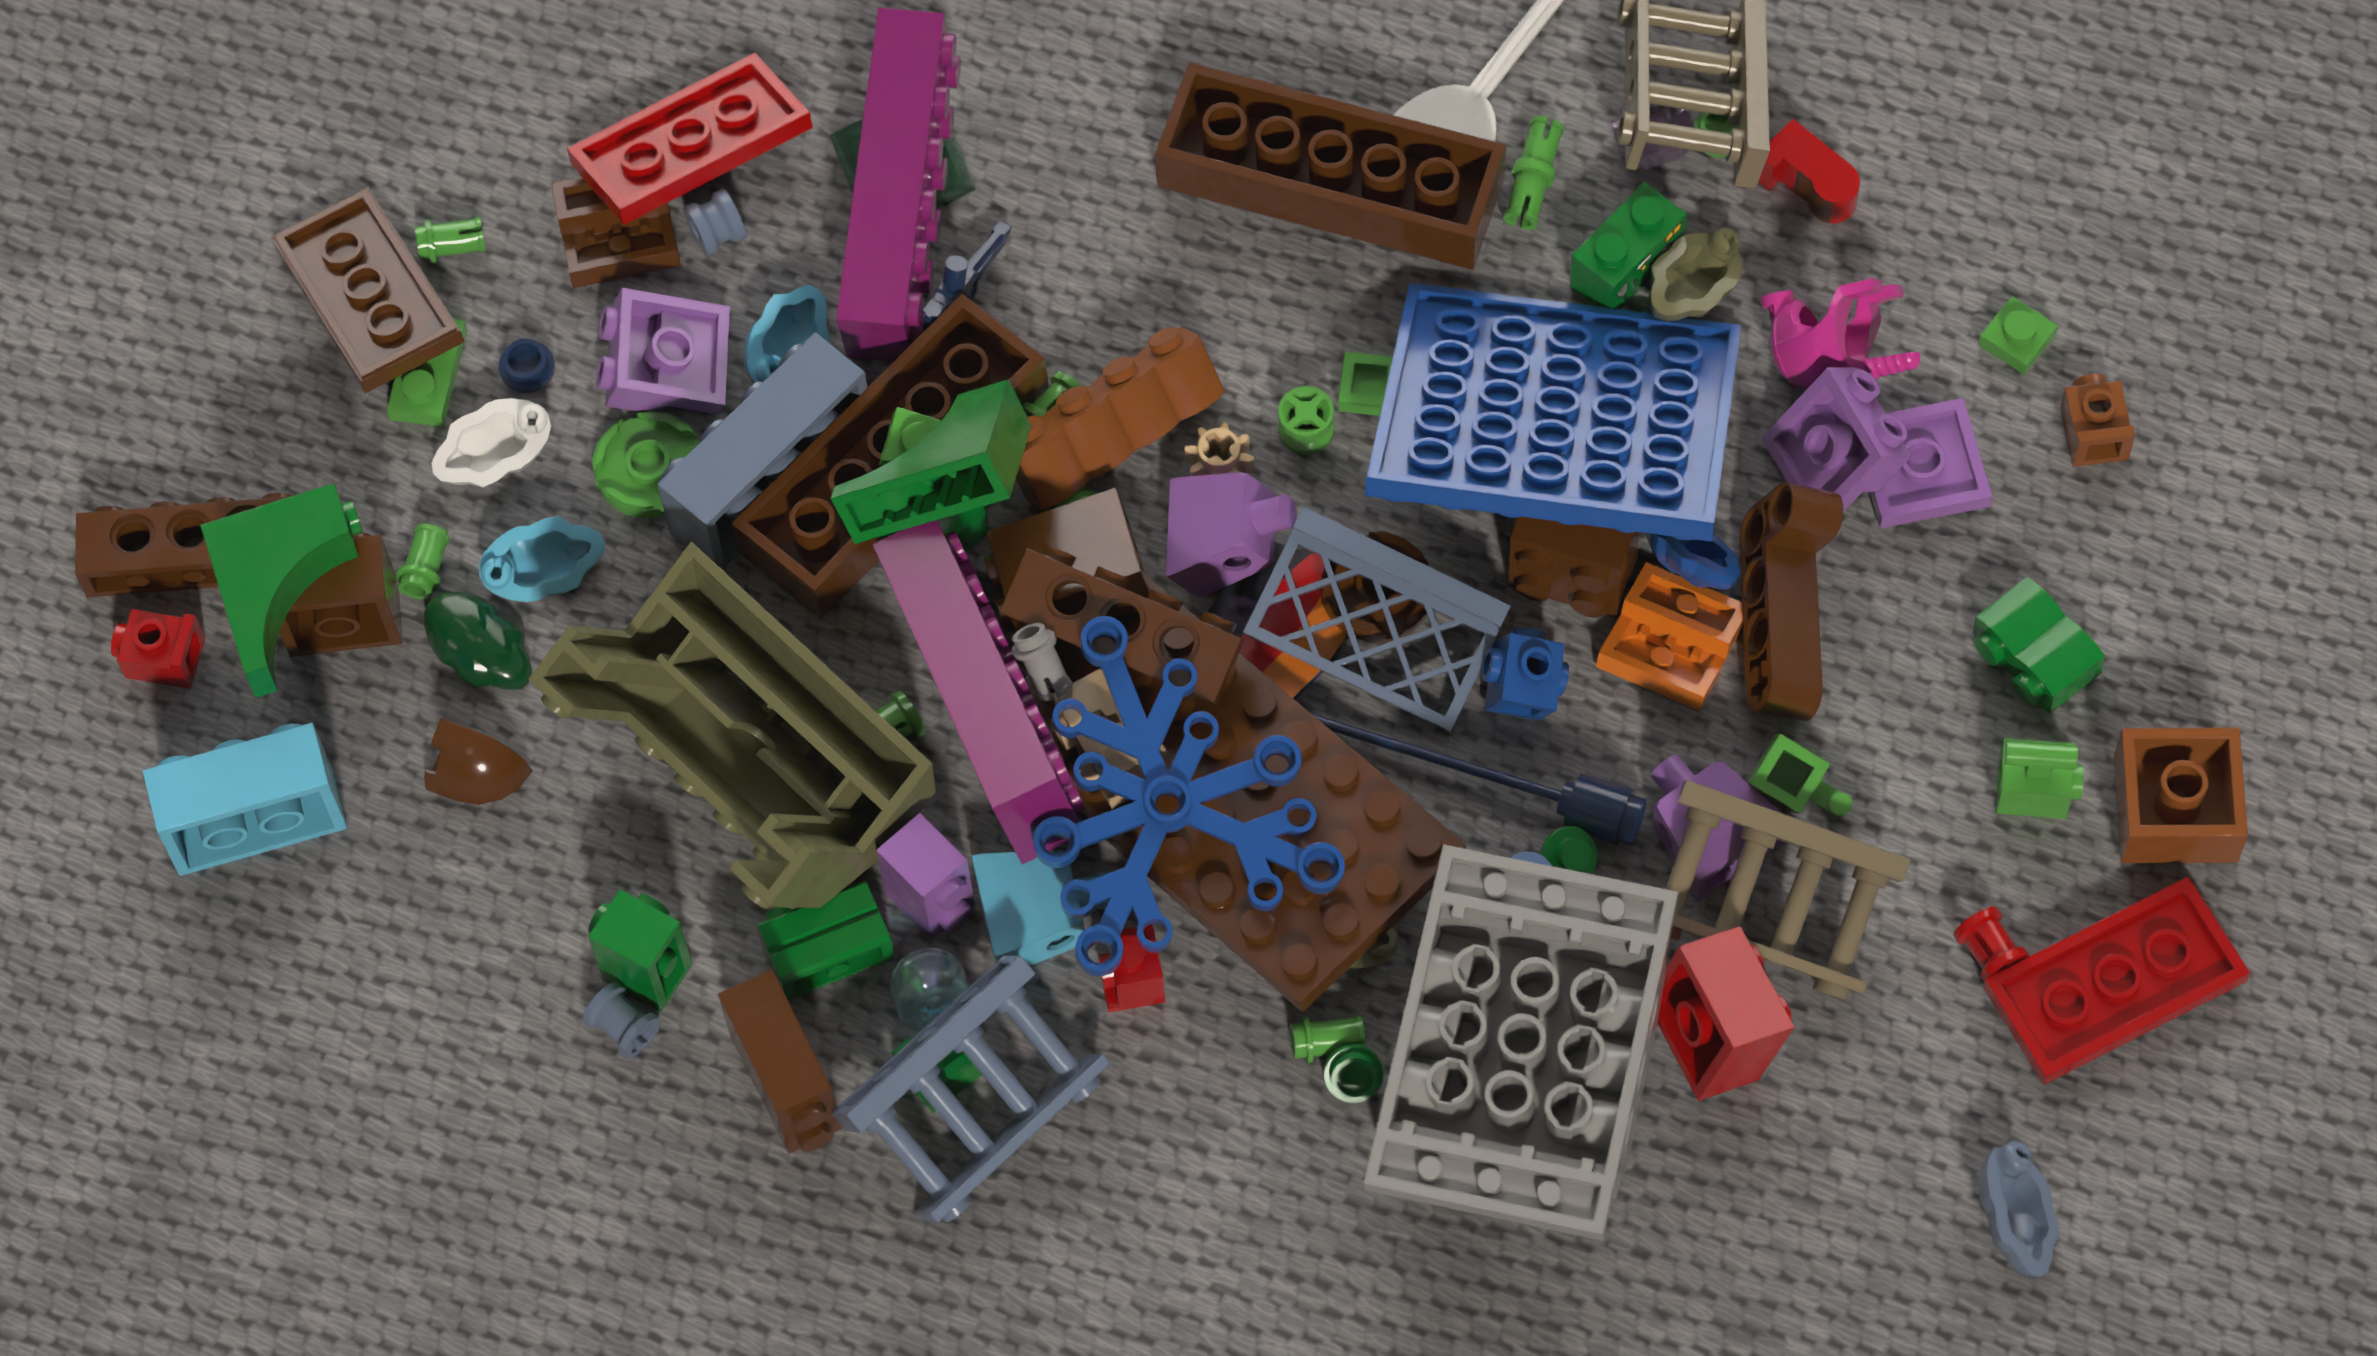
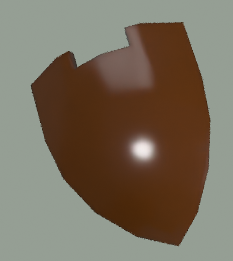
M441 718L431 742V746L437 747L441 751L432 770L426 769L424 780L427 791L455 801L480 805L502 800L518 790L532 773V769L521 756L496 739L469 727Z

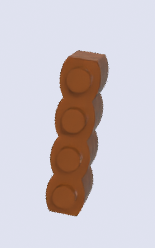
M1183 327L1162 329L1149 338L1148 345L1137 356H1126L1113 360L1103 368V374L1091 386L1073 387L1063 392L1057 398V404L1044 416L1028 417L1032 426L1016 476L1025 499L1042 510L1066 500L1079 491L1089 480L1112 470L1125 461L1135 450L1153 443L1171 431L1181 420L1201 412L1217 401L1224 394L1225 389L1199 335Z

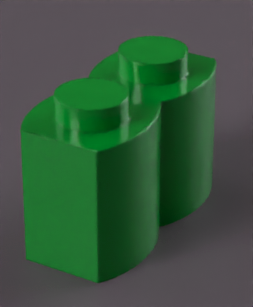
M2029 577L2023 579L1975 617L1973 630L1975 638L1973 643L1976 650L1987 663L1992 666H1996L1999 663L2013 675V687L2018 695L2031 706L2038 704L2047 712L2052 713L2102 673L2105 655L2098 645L2077 623L2064 614L2058 604L2041 586Z

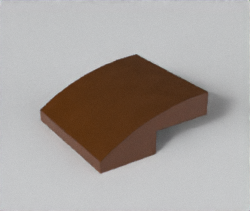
M582 176L551 183L573 288L681 265L668 203L623 225Z

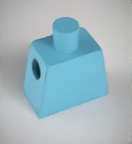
M1054 849L1050 853L1062 854L1066 850ZM1016 852L973 855L972 862L995 963L1003 956H1021L1031 966L1076 948V941L1082 931L1085 930L1083 918L1074 919L1063 912L1060 904L1061 891L1072 880L1089 881L1105 875L1107 872L1073 879L1070 865L1062 868H1052L1044 865L1038 858L1022 865ZM1081 890L1072 891L1067 896V902L1073 908H1083L1090 900L1089 896ZM1110 900L1096 904L1094 910L1106 908Z

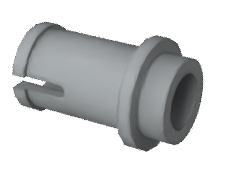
M1042 623L1030 624L1018 630L1012 638L1014 642L1012 653L1015 659L1023 660L1036 688L1039 700H1053L1049 690L1051 687L1054 688L1058 698L1066 694L1072 688L1073 683L1070 677L1067 676L1054 648L1057 641L1054 632L1049 629L1046 630L1045 625Z

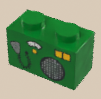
M1643 182L1571 255L1570 287L1596 307L1621 310L1650 280L1651 266L1655 261L1671 249L1677 239L1685 235L1687 213Z

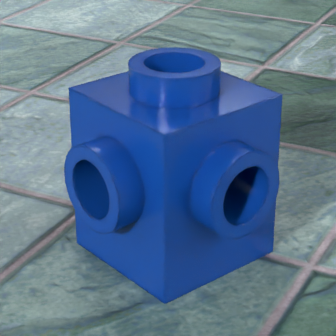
M1517 628L1513 630V633L1507 634L1495 642L1492 647H1489L1484 655L1481 669L1482 680L1488 682L1484 711L1537 721L1557 710L1558 696L1564 693L1569 677V665L1567 662H1563L1565 643L1547 640V634L1540 630Z

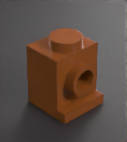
M2087 374L2073 381L2071 387H2065L2060 406L2073 467L2129 460L2135 432L2133 425H2130L2121 380L2106 382V377L2102 374Z

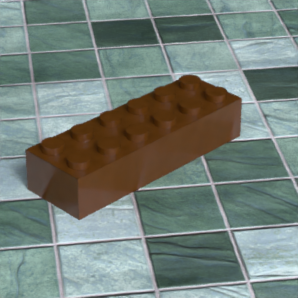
M1188 62L1155 152L1157 187L1474 270L1505 179L1506 144Z
M961 294L732 522L738 553L818 618L822 619L880 561L872 544L895 534L891 533L854 544L831 500V495L836 485L848 482L881 467L879 462L895 409L900 407L942 420L949 412L958 394L1008 379L1021 405L1025 402L1032 404L1049 387L1045 357L964 294Z

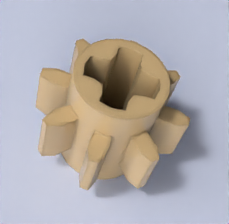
M1224 422L1220 428H1213L1208 431L1202 427L1198 428V446H1185V462L1193 465L1189 470V476L1233 472L1254 473V457L1247 454L1250 450L1249 436L1245 434L1237 438L1229 430L1228 423Z

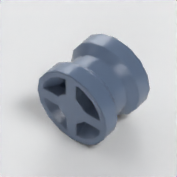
M723 188L714 192L711 200L702 205L693 202L683 207L688 226L706 257L717 253L720 244L729 240L737 243L747 238L739 212L729 194Z

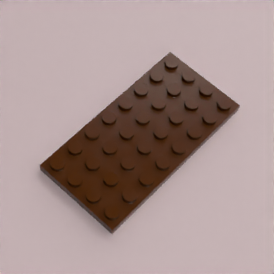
M1146 575L1150 590L1154 589L1171 596ZM1183 605L1181 606L1179 611L1180 613H1183L1200 621V619H1198ZM1138 611L1116 618L1125 627L1128 637L1133 635L1139 628L1140 615ZM1184 628L1172 629L1165 635L1162 642L1165 656L1172 660L1186 658L1192 652L1194 646L1191 632ZM1064 641L1055 649L1072 683L1100 669V667L1092 665L1085 659L1081 648ZM1239 653L1218 705L1192 694L1183 697L1162 743L1166 750L1170 767L1184 739V723L1195 712H1207L1214 716L1218 722L1219 732L1216 743L1204 751L1191 781L1254 758L1259 743L1269 736L1282 735L1292 739L1298 745L1302 759L1300 771L1291 783L1276 787L1259 782L1201 805L1245 823L1282 809L1291 799L1304 798L1310 801L1315 807L1317 814L1313 830L1303 837L1285 834L1277 838L1303 849L1318 842L1329 843L1335 846L1341 852L1345 862L1342 881L1331 892L1316 894L1308 891L1301 885L1297 873L1267 860L1271 873L1275 874L1282 882L1283 895L1281 902L1276 908L1270 911L1257 910L1248 901L1247 889L1249 881L1235 846L1188 825L1179 831L1166 834L1147 877L1303 1012L1433 888L1443 845L1467 849V847L1456 835ZM1127 667L1146 718H1148L1163 686L1162 682ZM1028 674L1025 677V681L1038 704L1046 726L1086 807L1085 810L1076 815L1085 821L1133 803L1129 800L1111 809L1101 790L1092 795L1089 791L1080 788L1076 784L1073 770L1074 763L1080 755L1075 746L1065 750L1060 743L1050 722L1055 708L1054 701L1039 700L1036 688ZM1053 687L1049 688L1051 694L1055 692ZM1199 722L1192 725L1190 733L1194 738L1204 740L1210 737L1212 730L1206 723ZM1274 755L1267 759L1266 766L1274 773H1281L1287 769L1288 763L1282 756ZM1163 796L1156 802L1158 810L1166 814L1173 813L1179 806L1177 800L1171 796ZM1293 809L1287 815L1289 822L1294 826H1304L1310 820L1308 813L1303 809ZM1143 826L1105 840L1124 857L1129 859ZM1316 862L1309 867V873L1316 880H1325L1331 875V869L1323 862ZM1264 882L1254 888V894L1258 899L1268 901L1275 897L1276 890L1273 885Z

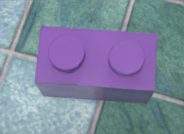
M919 813L880 846L876 852L885 894L931 940H934L944 930L951 933L962 926L971 915L972 906L975 904L968 860Z

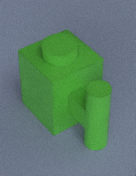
M1782 734L1774 735L1747 780V783L1755 790L1795 814H1801L1808 800L1831 815L1843 816L1852 809V799L1848 794L1837 790L1821 780L1830 763Z
M2004 738L1998 760L1996 814L2066 819L2071 800H2081L2084 766L2077 765L2078 747L2074 746V743Z

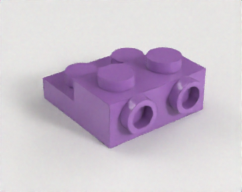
M622 288L612 306H605L603 308L599 322V339L609 341L608 356H601L596 373V388L606 390L605 406L637 412H662L665 406L719 415L726 402L730 306Z
M1827 367L1761 438L1788 483L1838 493L1842 498L1843 512L1862 492H1878L1912 457L1903 443L1907 438V430L1900 420L1884 412L1876 398L1880 393V386L1870 373L1858 369V367Z

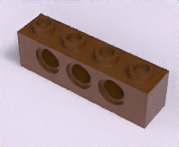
M276 492L267 494L262 499L249 500L215 497L207 500L206 503L186 505L161 501L147 508L123 509L118 506H102L96 508L93 512L76 513L75 575L87 598L219 587L205 539L194 547H183L184 544L194 537H204L201 524L291 497L292 495ZM148 541V544L139 551H127L136 542Z
M1044 544L1041 554L1031 549H1026L1000 610L1001 614L1026 625L1042 623L1045 625L1046 630H1052L1057 638L1081 648V633L1084 626L1090 620L1100 616L1110 617L1117 608L1132 606L1139 612L1140 625L1138 630L1128 637L1127 652L1123 660L1126 667L1161 682L1163 669L1172 660L1167 658L1163 652V639L1172 629H1187L1193 636L1194 646L1192 652L1184 659L1190 661L1195 666L1198 675L1196 688L1191 694L1218 705L1244 643L1242 638L1233 635L1237 624L1204 611L1200 621L1180 613L1182 601L1154 589L1150 590L1147 598L1126 590L1130 579L1098 566L1094 576L1073 568L1077 557L1050 545ZM1071 583L1082 585L1087 594L1084 608L1074 615L1062 614L1056 604L1059 590ZM1100 637L1095 640L1093 647L1097 652L1107 654L1113 651L1115 643L1108 637ZM1175 670L1168 677L1170 682L1178 687L1187 685L1191 680L1190 675L1184 670Z

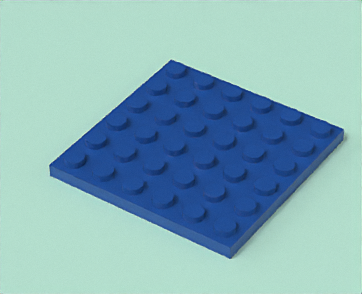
M1409 282L1367 472L1365 496L1384 498L1391 502L1408 501L1438 505L1451 510L1468 509L1499 513L1511 518L1521 516L1552 520L1565 525L1582 524L1605 527L1624 533L1642 532L1672 536L1679 540L1695 539L1712 542L1742 325L1690 318L1668 322L1655 318L1651 313Z

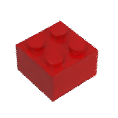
M1741 926L1679 946L1666 967L1657 1024L1697 1100L1700 1101L1759 1080L1795 1027L1792 1023L1791 1011L1787 1002L1782 996L1777 995L1765 973L1763 958L1759 950L1749 943Z

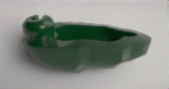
M463 592L441 593L429 602L424 611V628L433 652L442 663L452 667L464 681L474 688L493 686L500 689L519 690L528 685L529 678L533 673L529 655L524 647L525 634L514 623L501 616L495 605L486 599Z

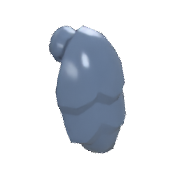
M2013 1141L2008 1142L2004 1147L1994 1149L1984 1162L1979 1178L1980 1204L1987 1211L1994 1245L2004 1252L2007 1260L2018 1274L2028 1279L2039 1278L2048 1273L2051 1265L2053 1246L2060 1236L2058 1223L2052 1205L2051 1191L2046 1179L2028 1160L2031 1157L2029 1149L2022 1143Z

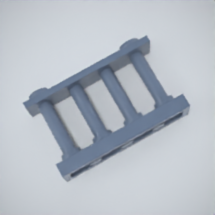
M1021 956L1001 957L831 1112L845 1131L862 1133L866 1129L869 1133L876 1131L924 1187L930 1196L914 1210L921 1220L938 1223L943 1219L944 1222H949L959 1216L972 1202L969 1194L1070 1100L1077 1103L1090 1095L1101 1083V1079L1097 1075L1110 1064L1102 1054L1084 1053L1076 1060L1025 999L1024 996L1027 990L1023 985L1035 975V972ZM996 1010L999 1014L1006 1012L1059 1075L1035 1100L981 1037L984 1030L980 1025ZM952 1050L956 1053L963 1051L1016 1114V1117L992 1139H990L938 1077L941 1070L937 1064ZM909 1089L913 1093L921 1092L974 1155L949 1179L946 1178L894 1116L897 1109L893 1104Z

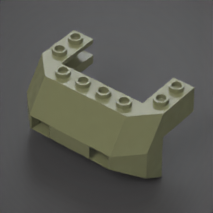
M692 541L624 631L569 625L529 678L543 693L541 697L542 703L561 718L579 717L591 721H597L598 719L623 721L637 734L634 741L642 751L654 759H663L676 771L673 776L674 780L684 790L696 797L703 796L716 809L713 812V816L723 827L735 834L742 833L754 844L755 848L752 852L758 860L735 859L728 869L743 882L741 885L742 892L755 904L766 909L770 907H788L790 909L823 907L878 861L876 850L918 815L936 792L933 764ZM726 666L729 667L762 698L760 703L752 698L723 669ZM841 771L846 777L842 781L835 773Z

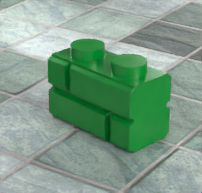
M866 881L854 886L850 883L821 908L790 909L788 907H776L767 913L765 921L757 924L762 947L787 1000L894 958L890 934Z

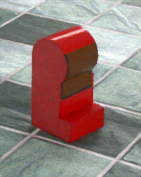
M1792 119L1770 141V152L1758 182L1768 190H1771L1781 181L1808 202L1811 213L1817 219L1832 224L1844 222L1856 210L1861 181L1858 172L1850 163Z

